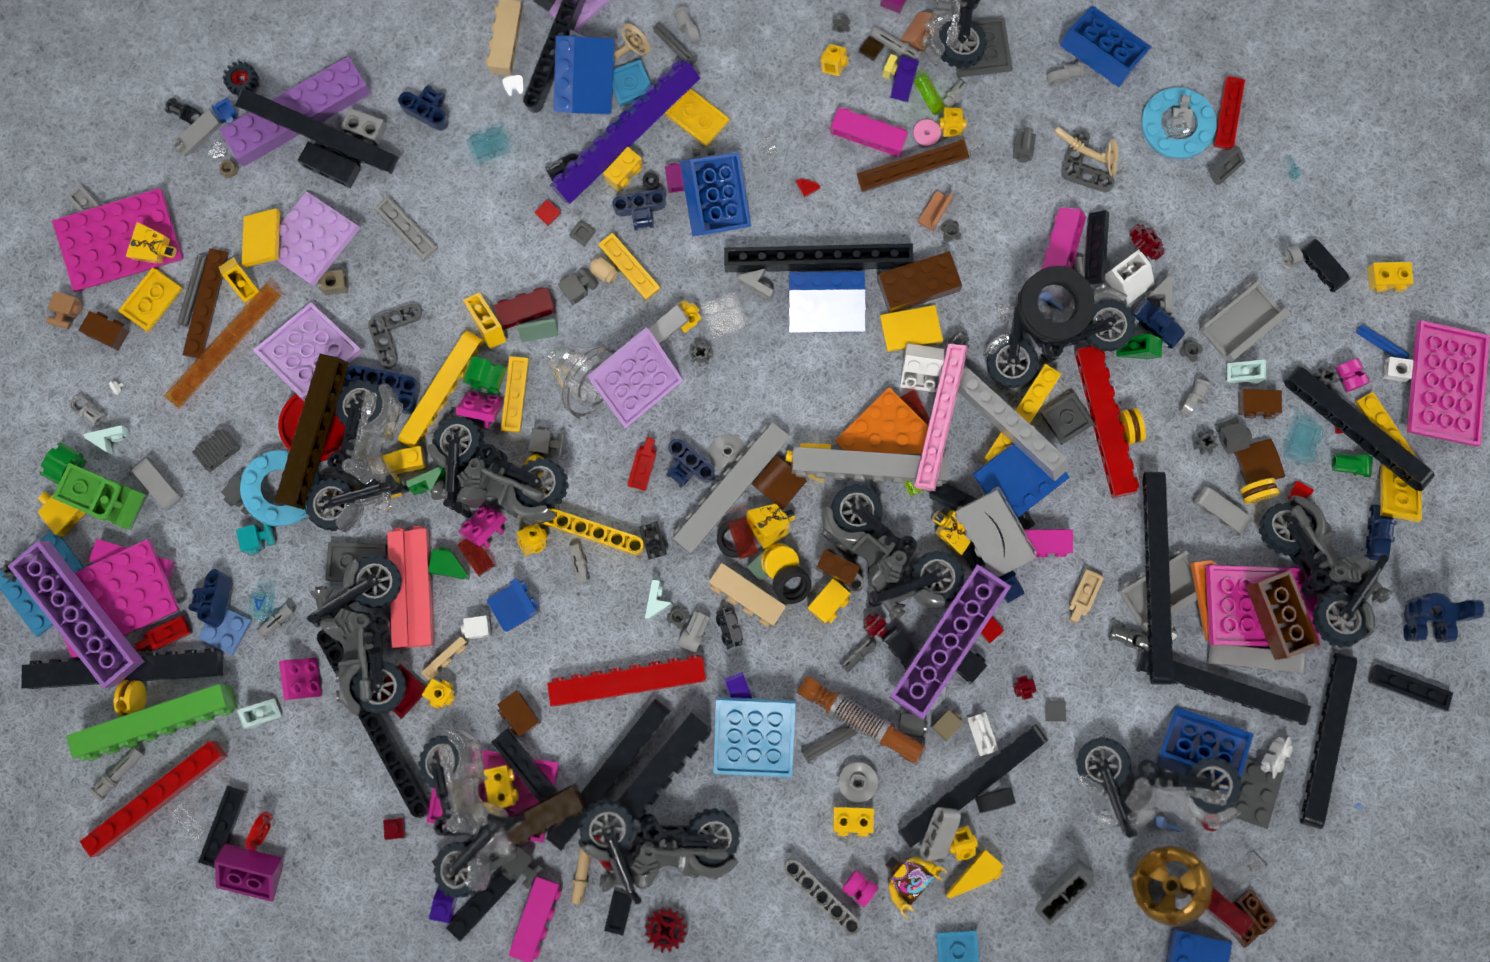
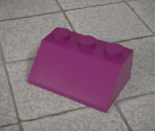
M225 844L215 860L216 888L271 902L274 901L282 873V858L256 850L251 851L236 845Z

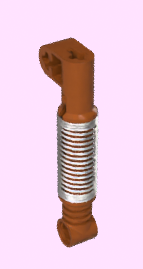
M807 675L796 692L805 699L815 702L816 705L819 704L832 718L836 719L838 717L837 720L841 719V722L844 721V724L847 723V726L850 725V728L853 726V730L856 728V731L859 730V733L862 732V735L865 734V737L868 736V739L871 738V741L874 739V742L878 745H886L914 765L918 764L926 750V746L895 729V726L886 721V719L883 720V717L880 718L871 710L868 711V708L865 709V707H862V705L855 701L853 702L852 699L850 700V698H847L846 695L844 696L840 692L831 693L830 689L823 688L822 684Z

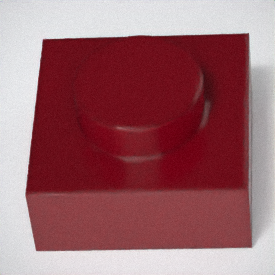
M404 818L383 820L384 840L405 838Z

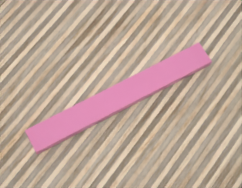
M948 344L915 482L916 489L931 491L936 489L968 351L966 345Z

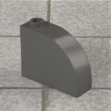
M1079 858L1044 893L1036 905V913L1051 926L1094 886V873Z

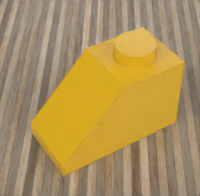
M235 257L219 266L222 276L244 303L260 293Z

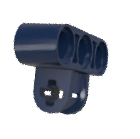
M427 85L419 97L410 92H403L399 95L398 103L408 115L439 131L445 130L449 125L445 112L440 109L445 100V93H439L432 89V86ZM407 101H412L409 105H405ZM424 109L427 110L426 113L420 114V112H421L422 110H424ZM438 118H443L441 122H436Z
M659 189L620 195L612 201V207L617 216L632 215L635 231L644 227L653 228L651 212L662 210L666 206L665 193ZM657 197L663 199L660 203L653 202ZM637 201L644 202L642 206L635 205ZM619 204L626 205L622 210L616 208Z
M1145 299L1131 312L1142 327L1146 330L1149 329L1154 333V336L1163 339L1162 342H1165L1170 349H1173L1185 335L1184 330L1173 321L1174 317L1167 315L1161 306L1157 308Z
M681 439L670 441L668 449L670 455L677 462L666 474L668 478L674 479L680 488L693 475L703 483H709L714 479L715 472L710 463ZM675 445L683 447L679 453L673 452L672 448ZM694 457L697 459V462L694 465H689L686 463L687 459ZM704 469L711 471V475L707 478L701 476V472Z
M1372 504L1369 508L1371 517H1368L1367 529L1369 530V536H1366L1365 548H1367V555L1365 556L1375 561H1378L1381 555H1386L1389 559L1391 542L1395 541L1393 533L1397 521L1392 517L1381 516L1380 505Z
M217 569L209 571L206 575L204 586L192 590L193 599L188 609L196 612L197 618L212 628L219 627L225 617L232 579Z

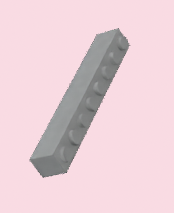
M964 365L958 393L1049 477L1056 481L1069 469L1068 459Z
M772 422L770 426L766 424L760 431L762 435L759 439L756 440L754 438L747 446L749 448L748 452L739 455L735 460L736 466L733 469L731 467L727 469L723 474L724 480L721 483L718 481L710 490L712 494L708 498L704 496L698 503L700 508L696 512L691 511L685 519L688 522L683 527L680 525L674 531L673 535L675 537L673 541L690 555L790 439V436Z
M794 447L791 474H796L797 477L815 475V478L825 479L827 476H834L836 480H845L846 477L854 478L855 481L873 479V482L878 483L892 480V483L903 484L904 481H908L915 485L922 456ZM949 457L942 458L937 487L942 486L948 481Z

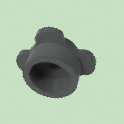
M837 16L832 21L834 24L832 30L839 33L849 32L851 21L846 16Z
M957 222L941 226L945 242L961 238Z
M1187 340L1184 349L1180 350V355L1186 356L1191 362H1195L1203 348L1198 343Z
M674 606L671 614L667 616V622L673 623L678 629L684 627V622L690 617L688 611L681 610L679 606Z

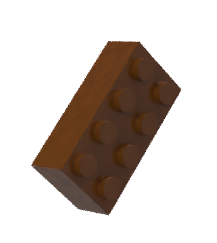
M950 251L879 273L877 277L888 313L898 312L960 292L962 288V283Z
M1291 570L1278 572L1245 585L1274 660L1287 659L1320 645Z

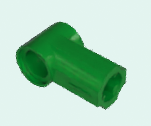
M1334 454L1332 471L1353 473L1354 476L1358 474L1363 475V477H1371L1373 457L1369 455L1350 456Z

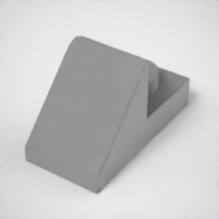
M765 269L739 275L738 283L769 302L774 296L772 287L765 282L760 283L765 275Z
M1168 276L1146 298L1161 299L1158 303V308L1161 306L1162 310L1169 316L1174 313L1172 276Z

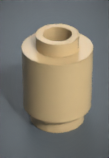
M602 257L599 259L595 258L590 264V272L604 283L611 284L618 276L616 268Z

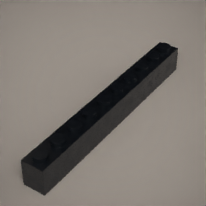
M913 243L724 248L725 273L753 272L765 269V272L895 269L914 262Z
M217 648L204 649V652L197 653V650H185V654H178V651H166L165 655H158V652L146 653V656L141 657L144 662L123 680L142 682L223 676V652H218ZM68 658V662H62V659H50L49 663H42V660L29 661L27 665H22V689L100 684L80 658Z

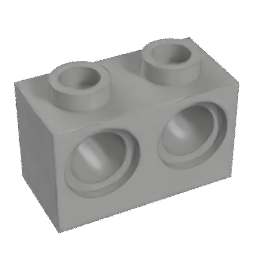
M349 108L341 125L344 133L379 146L387 128L384 120ZM354 124H358L356 128H352ZM371 130H375L373 134H368Z

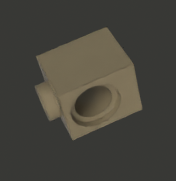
M342 269L325 272L318 281L320 291L322 290L325 295L348 292L345 272ZM332 280H336L333 286H329Z
M947 710L931 728L945 741H948L962 726V717L955 710L952 712Z

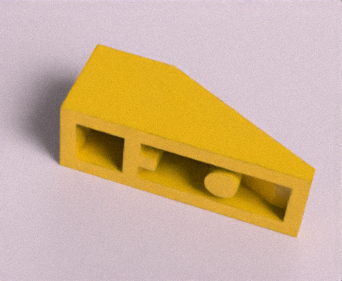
M480 292L463 299V303L488 348L491 349L506 342L500 323Z
M421 446L401 449L368 460V464L381 477L427 469L425 450Z
M983 849L945 895L950 899L987 884L993 879L996 881L1002 875L1003 871L1001 869L1004 865L987 850Z

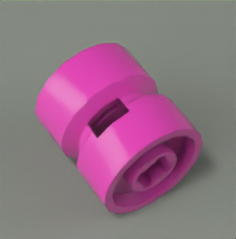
M1359 358L1350 360L1335 368L1338 371L1339 378L1344 380L1342 385L1346 393L1370 383L1366 372H1362L1363 365Z
M856 869L841 890L850 897L854 896L855 901L864 908L873 898L879 886L871 880L866 881V876Z

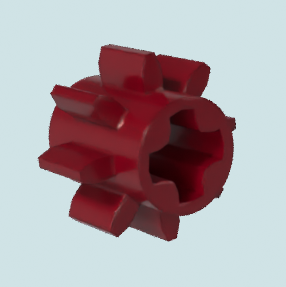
M869 614L863 620L866 624L863 629L871 637L874 638L876 635L881 637L886 632L884 626L887 623L878 614L875 616Z
M1027 675L1016 678L1017 682L1013 683L1016 697H1022V700L1033 698L1032 693H1036L1033 678L1028 679Z

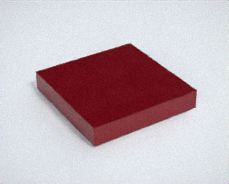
M399 664L397 667L405 677L406 693L402 702L392 711L400 719H403L423 697L422 694L426 687L402 664ZM390 676L385 679V683L393 681ZM394 684L385 687V690L392 694ZM382 692L381 701L388 699L390 696Z

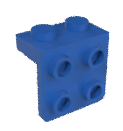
M518 578L511 580L510 586L487 600L488 605L505 632L512 630L539 614L536 609L539 607L534 597H529L526 592L529 590L526 583Z

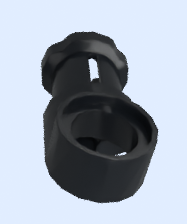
M173 97L165 105L167 113L177 115L179 119L187 122L189 125L194 123L191 122L193 115H199V117L202 115L199 110L187 104L183 105Z
M571 153L558 159V162L550 167L546 166L545 169L551 180L553 181L556 175L562 174L567 169L566 166L569 164V161L577 159L579 155Z

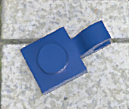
M228 98L211 106L222 124L234 122L235 119L233 117L238 115Z

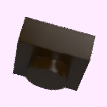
M868 36L859 49V53L875 61L884 48V44Z

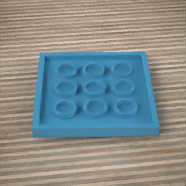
M52 530L38 540L50 541L74 573L85 568L64 539L55 535ZM0 570V590L36 637L41 636L53 626V623L17 578L16 582H10L9 578L2 577L4 573L3 570Z
M716 697L713 774L792 777L796 700Z

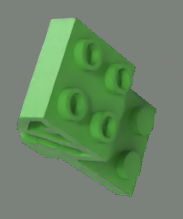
M68 463L52 498L100 520H107L114 525L132 530L147 498V494Z

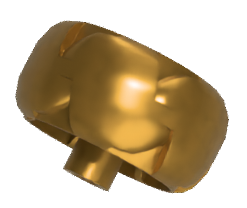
M1167 845L1149 851L1139 860L1136 865V872L1132 877V891L1136 903L1149 918L1168 926H1183L1184 924L1194 922L1207 910L1211 901L1213 883L1207 866L1198 856L1182 847ZM1172 861L1181 862L1191 871H1188L1179 879L1169 876L1164 863L1168 864ZM1153 879L1163 882V889L1167 893L1160 904L1154 902L1149 891V882H1153ZM1191 889L1194 895L1189 904L1183 909H1177L1174 897L1179 899L1186 898Z

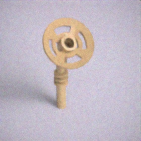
M625 24L622 27V35L626 44L614 52V61L630 50L642 56L650 53V44L647 42L645 35L634 25Z
M1057 126L1053 132L1070 144V148L1073 147V150H1076L1077 153L1081 152L1106 164L1110 176L1114 177L1116 175L1118 161L1116 139H1111L1107 151L1100 154L1084 146V143H1081L1078 138H1073Z

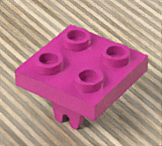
M467 391L456 408V415L465 416L472 421L473 418L485 420V428L489 429L491 422H494L503 407L504 398H499L496 395L480 394L477 391Z
M484 505L476 511V514L462 525L458 532L462 537L479 547L483 545L488 549L490 544L487 542V539L495 531L500 535L504 533L500 526L507 518L502 513Z
M317 658L279 661L284 701L322 696Z

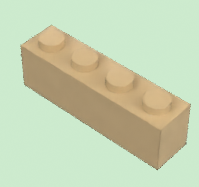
M499 0V5L495 7L496 22L492 23L493 39L490 38L489 40L490 56L487 55L486 67L489 68L490 73L512 76L524 10L521 1Z
M721 563L709 581L712 591L718 595L722 592L728 596L726 599L728 602L735 606L738 603L744 607L743 612L751 617L753 614L760 618L758 622L767 628L769 625L774 627L786 609L784 604L723 563Z

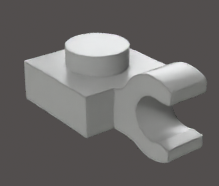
M1180 95L1179 108H1173L1171 127L1191 128L1193 109L1188 108L1190 96Z

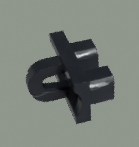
M658 521L639 526L648 559L651 560L667 555ZM656 540V541L658 542V543H655V544L650 545V542H651V541Z

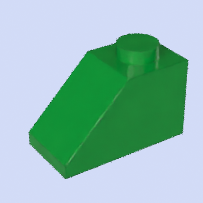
M1152 334L1133 336L1124 347L1116 351V357L1136 359L1162 358L1163 339Z
M439 547L438 550L432 549L429 573L465 580L470 579L467 571L455 554L450 552L449 548Z

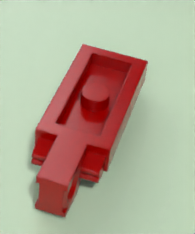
M647 437L645 446H640L637 449L627 484L628 487L642 491L647 490L657 450L653 449L655 443L653 438Z
M180 616L147 631L143 635L144 639L134 644L137 651L141 652L149 649L151 652L192 633L185 616Z

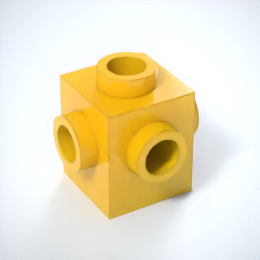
M829 44L826 51H823L821 55L822 72L826 74L840 76L844 67H847L849 62V56H847L845 47Z
M944 108L943 118H940L939 129H943V137H962V130H966V118H963V108Z
M683 300L677 305H680L689 318V321L680 328L682 332L686 333L689 329L695 327L702 318L698 314L700 310L693 302L690 304Z
M528 525L523 530L516 532L517 543L525 557L533 553H540L546 548L548 536L544 529L541 530L539 525Z
M432 678L422 696L430 700L428 704L436 709H439V707L446 708L447 705L450 706L453 703L456 691L451 689L453 685L445 680L440 682Z
M969 826L957 829L949 852L954 854L957 861L976 856L975 847H978L975 835H972Z

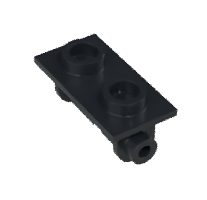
M730 607L716 612V623L721 627V639L723 644L726 645L727 650L734 646L743 645L740 628H732L733 625L738 624L735 611H732Z

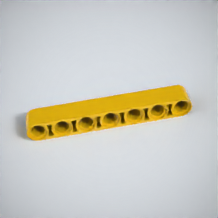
M468 330L463 333L400 432L398 441L410 448L418 447L417 445L420 440L423 441L428 433L427 429L430 424L433 425L438 417L437 413L440 409H443L448 401L449 394L453 393L459 384L458 380L460 377H463L470 357H476L479 352L477 351L480 345L483 346L484 340Z
M549 509L557 514L556 518L545 523H539L631 555H641L645 550L644 542L638 536L556 509ZM567 518L568 523L565 526H559V520ZM579 524L586 525L584 532H577L576 529ZM597 530L604 531L602 538H595L594 535ZM615 536L623 538L622 542L618 545L612 542ZM639 542L641 547L639 550L633 551L631 550V544Z

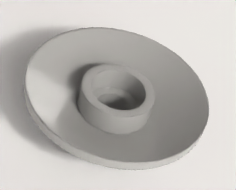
M732 434L718 436L709 448V457L712 464L722 471H727L729 467L733 469L737 464L735 460L739 455L747 453L744 442ZM727 448L732 451L729 455L724 453V450Z
M861 762L851 763L840 773L838 780L839 789L846 799L857 803L865 802L876 793L878 777L869 765ZM859 778L862 784L856 786L854 784L855 779Z

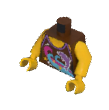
M892 856L885 864L893 872L888 878L890 881L888 889L891 900L901 910V914L905 919H908L905 915L906 911L911 910L913 914L915 913L911 905L934 878L943 881L939 877V873L941 871L947 873V870L938 867L933 862L923 861L919 857L905 858L900 863Z

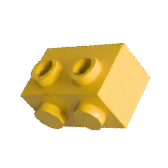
M627 147L603 173L605 181L619 192L629 184L630 179L634 175H637L642 170V158Z
M1412 262L1373 263L1367 268L1369 290L1376 289V292H1386L1388 289H1395V292H1403L1414 284Z
M832 579L807 610L824 625L827 622L832 623L838 616L836 611L840 607L844 609L851 601L848 598L851 593L836 580Z
M508 765L483 770L489 809L495 810L516 805L518 792L517 789L513 788L512 781H515L514 770L510 769Z
M833 807V832H837V836H849V832H855L859 837H869V833H874V808Z

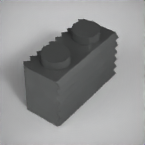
M224 429L214 431L210 435L211 438L197 444L195 450L192 451L204 469L210 473L241 449Z

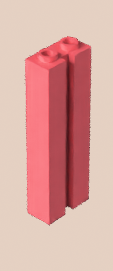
M414 526L411 531H405V528L402 527L393 528V531L387 532L388 559L400 571L402 584L400 593L390 604L392 648L435 646L432 576L428 572L431 559L430 531L424 529V526Z

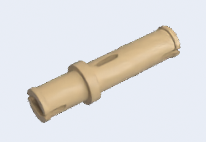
M581 847L575 880L572 881L574 887L570 903L583 905L585 887L588 886L586 881L591 857Z

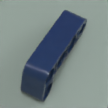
M358 365L348 366L345 377L349 382H357V380L370 381L372 376L377 375L378 378L373 384L383 391L397 393L396 407L402 413L411 414L416 409L420 384L414 377ZM396 379V383L393 386H388L390 380ZM409 383H414V387L411 390L406 389ZM405 401H410V405L407 408H402V404Z

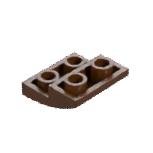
M1272 439L1250 444V448L1234 452L1241 467L1240 473L1246 485L1263 479L1275 478L1277 480L1285 477L1280 457Z
M775 455L751 484L783 510L807 480L803 477H797L796 474H791L792 467Z
M1248 889L1232 902L1255 921L1242 940L1233 934L1243 948H1247L1259 935L1265 934L1278 922L1252 889Z

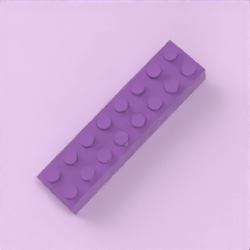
M348 56L277 96L272 101L319 122H323L371 93ZM250 112L220 129L236 159L243 167L300 135Z
M37 541L8 565L103 689L115 687L144 662L50 541Z
M977 564L889 698L923 720L1011 586Z

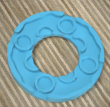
M1169 88L1159 92L1148 102L1143 111L1141 128L1149 146L1160 155L1168 158L1188 159L1200 154L1209 146L1215 135L1217 122L1212 106L1202 95L1186 88ZM1180 95L1190 96L1188 108L1193 109L1197 128L1191 137L1177 140L1164 132L1161 118L1166 110L1172 107H1179Z
M277 450L258 456L247 466L241 478L240 493L246 510L256 520L266 525L281 527L296 524L308 516L306 510L288 505L275 506L270 504L263 498L261 493V483L264 477L270 472L284 470L290 451ZM317 473L315 474L312 487L320 483Z

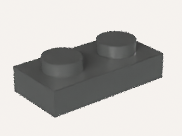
M1232 147L1208 169L1215 184L1220 185L1246 162L1240 147Z

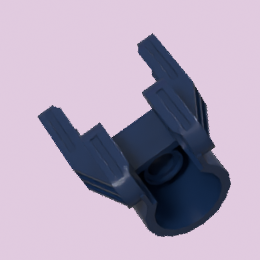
M1436 592L1414 597L1412 600H1408V604L1405 606L1404 616L1407 624H1405L1403 629L1405 641L1413 642L1426 640L1428 635L1427 623H1434L1433 627H1435L1437 643L1454 642L1458 636L1457 622L1482 618L1484 615V603L1482 600H1466L1452 603L1447 596ZM1432 607L1436 610V616H1433L1431 613Z

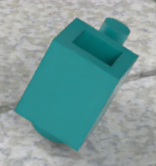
M263 523L264 531H260V527L255 524L236 529L240 551L245 554L248 553V556L259 554V550L265 549L263 540H267L268 546L275 545L272 527Z

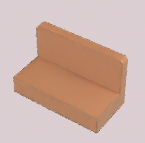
M918 12L900 41L903 43L908 42L916 50L925 52L942 24L933 13Z
M936 190L918 223L934 232L951 204L954 194L950 193L949 197Z

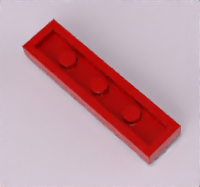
M1230 76L1225 78L1214 147L1230 150L1234 147L1245 79Z

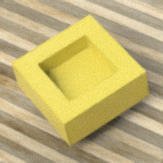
M890 54L882 77L890 79L891 74H896L899 66L896 64L897 56Z

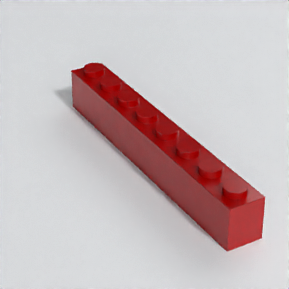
M1092 346L1077 349L1074 354L1090 416L1095 423L1093 428L1111 498L1135 494L1138 491L1139 482L1133 474L1134 463L1132 459H1129L1128 441L1124 440L1123 433L1125 429L1118 417L1120 409L1114 401V387L1110 386V371L1108 367H1105V352Z
M698 655L687 656V660L679 661V658L668 659V663L660 664V661L649 662L646 667L636 664L629 666L628 670H621V667L609 669L610 673L602 674V671L590 672L591 676L583 677V674L571 675V679L563 680V677L552 678V682L547 683L550 707L707 682L703 658H699Z
M208 741L79 841L90 858L99 857L228 756L217 741Z

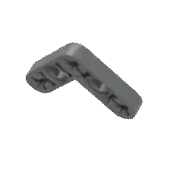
M1083 129L1077 130L1073 138L1083 135L1085 140L1082 142L1084 146L1088 147L1090 134ZM1069 147L1061 170L1062 177L1067 181L1106 193L1112 190L1115 184L1114 178L1109 174L1081 166L1085 154L1078 152L1080 158L1075 160L1070 154L1076 150H1073V147ZM1072 163L1075 165L1072 170L1073 173L1070 176L1068 175V171L1066 170H1069L1070 165ZM1090 174L1093 180L1086 182L1083 179V175ZM1097 176H1098L1099 179H1098V182H1097V185H1096V184H1094V182L1096 181ZM1105 179L1108 180V184H1110L1107 185V187H1104V184L1102 183Z
M409 304L374 316L368 322V328L379 361L385 368H393L398 362L389 331L420 320L422 311L416 304ZM411 309L418 311L415 313V317L407 315L411 313ZM403 311H404V314L407 315V316H405V317L407 318V320H405V321H404L403 315L401 314V312H403ZM393 315L400 316V321L397 324H392L390 321ZM376 321L382 323L381 325H379L380 331L382 332L381 334H379L378 330L375 327H373ZM382 338L388 339V344L385 347H379L378 345L379 340ZM383 351H387L388 355L391 358L393 357L390 364L384 362L386 355Z

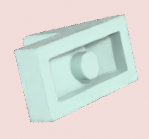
M1265 359L1227 363V382L1229 383L1250 382L1255 385L1266 379Z
M122 425L84 434V438L112 455L111 441L120 442L124 440L123 437L129 436L128 429Z
M652 580L645 614L646 620H651L672 606L670 602L658 600V597L662 598L663 586H660L661 582L657 580Z
M275 698L237 710L243 729H254L260 724L281 717Z

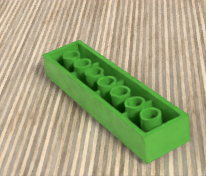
M218 684L66 735L73 759L93 761L100 759L102 754L107 753L111 755L120 752L119 748H132L138 746L140 741L150 742L158 739L157 735L164 734L167 736L176 733V729L192 728L195 726V722L202 721V723L214 720V716L221 715L223 717L233 714V710L237 709L238 706L232 686Z

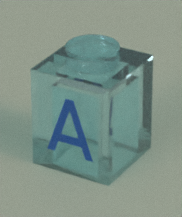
M251 591L248 615L254 616V620L266 621V617L273 614L275 594Z

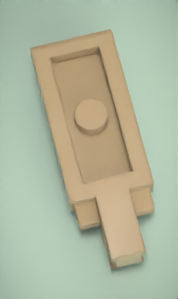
M1085 569L1070 602L1069 609L1072 610L1069 621L1076 624L1081 615L1086 616L1090 611L1104 579L1103 576Z
M460 637L421 672L425 678L430 681L438 676L439 667L445 668L452 662L451 657L455 653L460 655L467 648L465 646L468 643L467 639Z

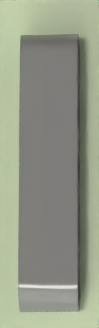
M1209 645L1208 664L1216 663L1222 666H1238L1240 668H1258V670H1278V672L1305 674L1306 654L1300 653L1287 659L1274 660L1270 649Z
M795 859L786 861L784 864L786 876L846 934L850 936L858 934L861 930V924L857 917L799 861ZM790 863L797 864V873H788L787 866ZM806 877H810L813 880V885L810 888L802 886V880ZM821 891L826 892L828 895L825 902H819L816 899L817 894ZM834 906L842 908V913L838 917L831 914V909ZM849 920H854L857 923V927L853 931L846 929V923Z

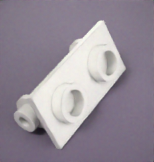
M986 712L967 718L979 755L983 756L998 751L999 749Z
M1281 737L1274 739L1268 750L1269 753L1274 755L1266 753L1260 763L1261 770L1264 772L1271 771L1272 778L1274 779L1278 772H1282L1286 757L1289 758L1292 754L1293 747L1291 746L1290 737L1287 738L1286 742Z

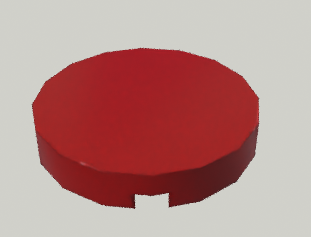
M263 811L257 817L248 833L245 844L246 849L255 851L257 850L256 845L260 846L264 842L271 828L269 819L273 820L271 813Z

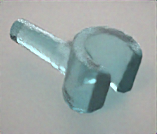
M1288 155L1287 159L1292 169L1288 172V176L1291 181L1299 179L1302 170L1296 167L1292 155Z

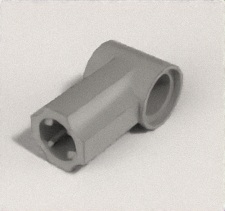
M695 611L687 629L684 630L678 646L696 653L700 642H702V635L710 617Z

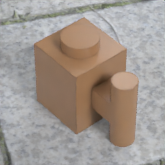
M54 291L48 309L54 312L56 316L55 318L48 316L46 323L69 330L71 322L66 321V318L76 319L77 315L82 311V302L76 297Z

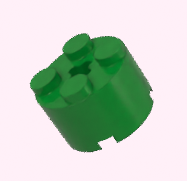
M472 356L468 361L462 382L470 385L473 389L481 391L484 388L487 389L488 393L497 395L506 368L499 364L495 367L490 360Z
M61 442L56 444L59 447L56 449L51 448L41 464L44 470L43 472L40 471L41 476L57 485L68 463L84 468L87 463L82 453Z

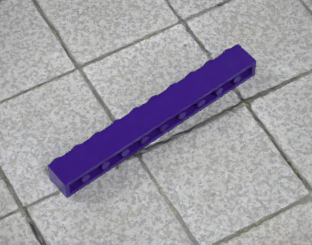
M685 60L674 62L671 69L667 73H663L655 85L648 87L645 94L641 98H637L629 110L623 111L615 123L607 126L606 132L597 136L593 140V144L589 148L582 150L579 154L580 156L575 161H571L562 174L560 173L553 178L550 186L564 202L571 204L627 147H630L701 79L691 64Z

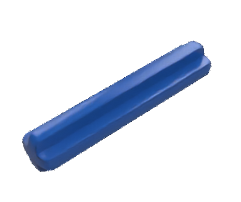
M1362 324L1357 329L1356 333L1392 357L1409 358L1410 354L1366 325Z

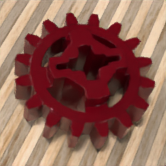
M1138 223L1130 230L1131 233L1129 235L1132 237L1133 245L1138 250L1140 249V252L1146 257L1149 256L1151 260L1157 261L1165 254L1162 240L1153 229L1145 228L1143 224L1140 225Z
M662 907L659 914L657 911L653 912L654 918L650 916L647 918L651 923L645 924L644 927L649 929V931L644 935L650 936L647 943L653 942L654 950L659 946L662 953L665 948L670 953L673 946L679 949L678 942H685L682 936H687L688 932L683 931V929L688 927V924L682 923L685 917L679 918L678 910L672 913V908L669 907L668 911L665 912ZM663 916L672 917L674 920L666 921ZM656 921L658 930L653 934V925ZM662 924L665 925V927H671L669 931L670 935H668L667 933L663 934L661 932L663 929ZM677 926L680 929L678 938L674 935ZM667 939L670 943H661L658 940Z

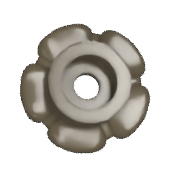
M230 160L223 161L220 164L221 175H224L225 178H232L238 172L237 164Z

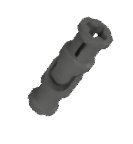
M1113 624L1108 640H1116L1124 643L1125 646L1137 650L1143 649L1144 652H1148V637L1145 634L1132 629L1126 630L1118 627L1117 624Z

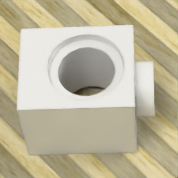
M1389 357L1385 360L1383 379L1407 382L1412 378L1413 360ZM1396 366L1403 369V374L1397 372Z
M488 616L463 619L464 624H461L462 635H465L466 639L491 637L490 618Z

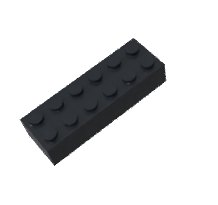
M692 712L619 798L618 801L627 807L633 821H639L647 813L645 810L647 805H653L660 797L657 793L662 788L666 790L673 781L671 779L674 773L679 774L685 767L683 762L687 757L692 758L698 751L696 746L700 742L705 743L710 737L709 731L711 728Z

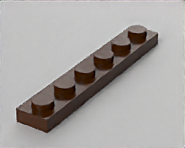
M964 139L856 174L863 193L968 160L970 157Z
M209 248L183 356L203 359L223 280L219 266L227 262L229 256L227 251Z

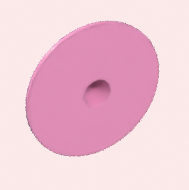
M925 119L915 125L913 135L919 144L931 146L940 139L941 129H939V125L936 122Z

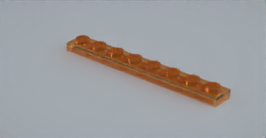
M266 283L163 396L180 408L280 299L281 295Z

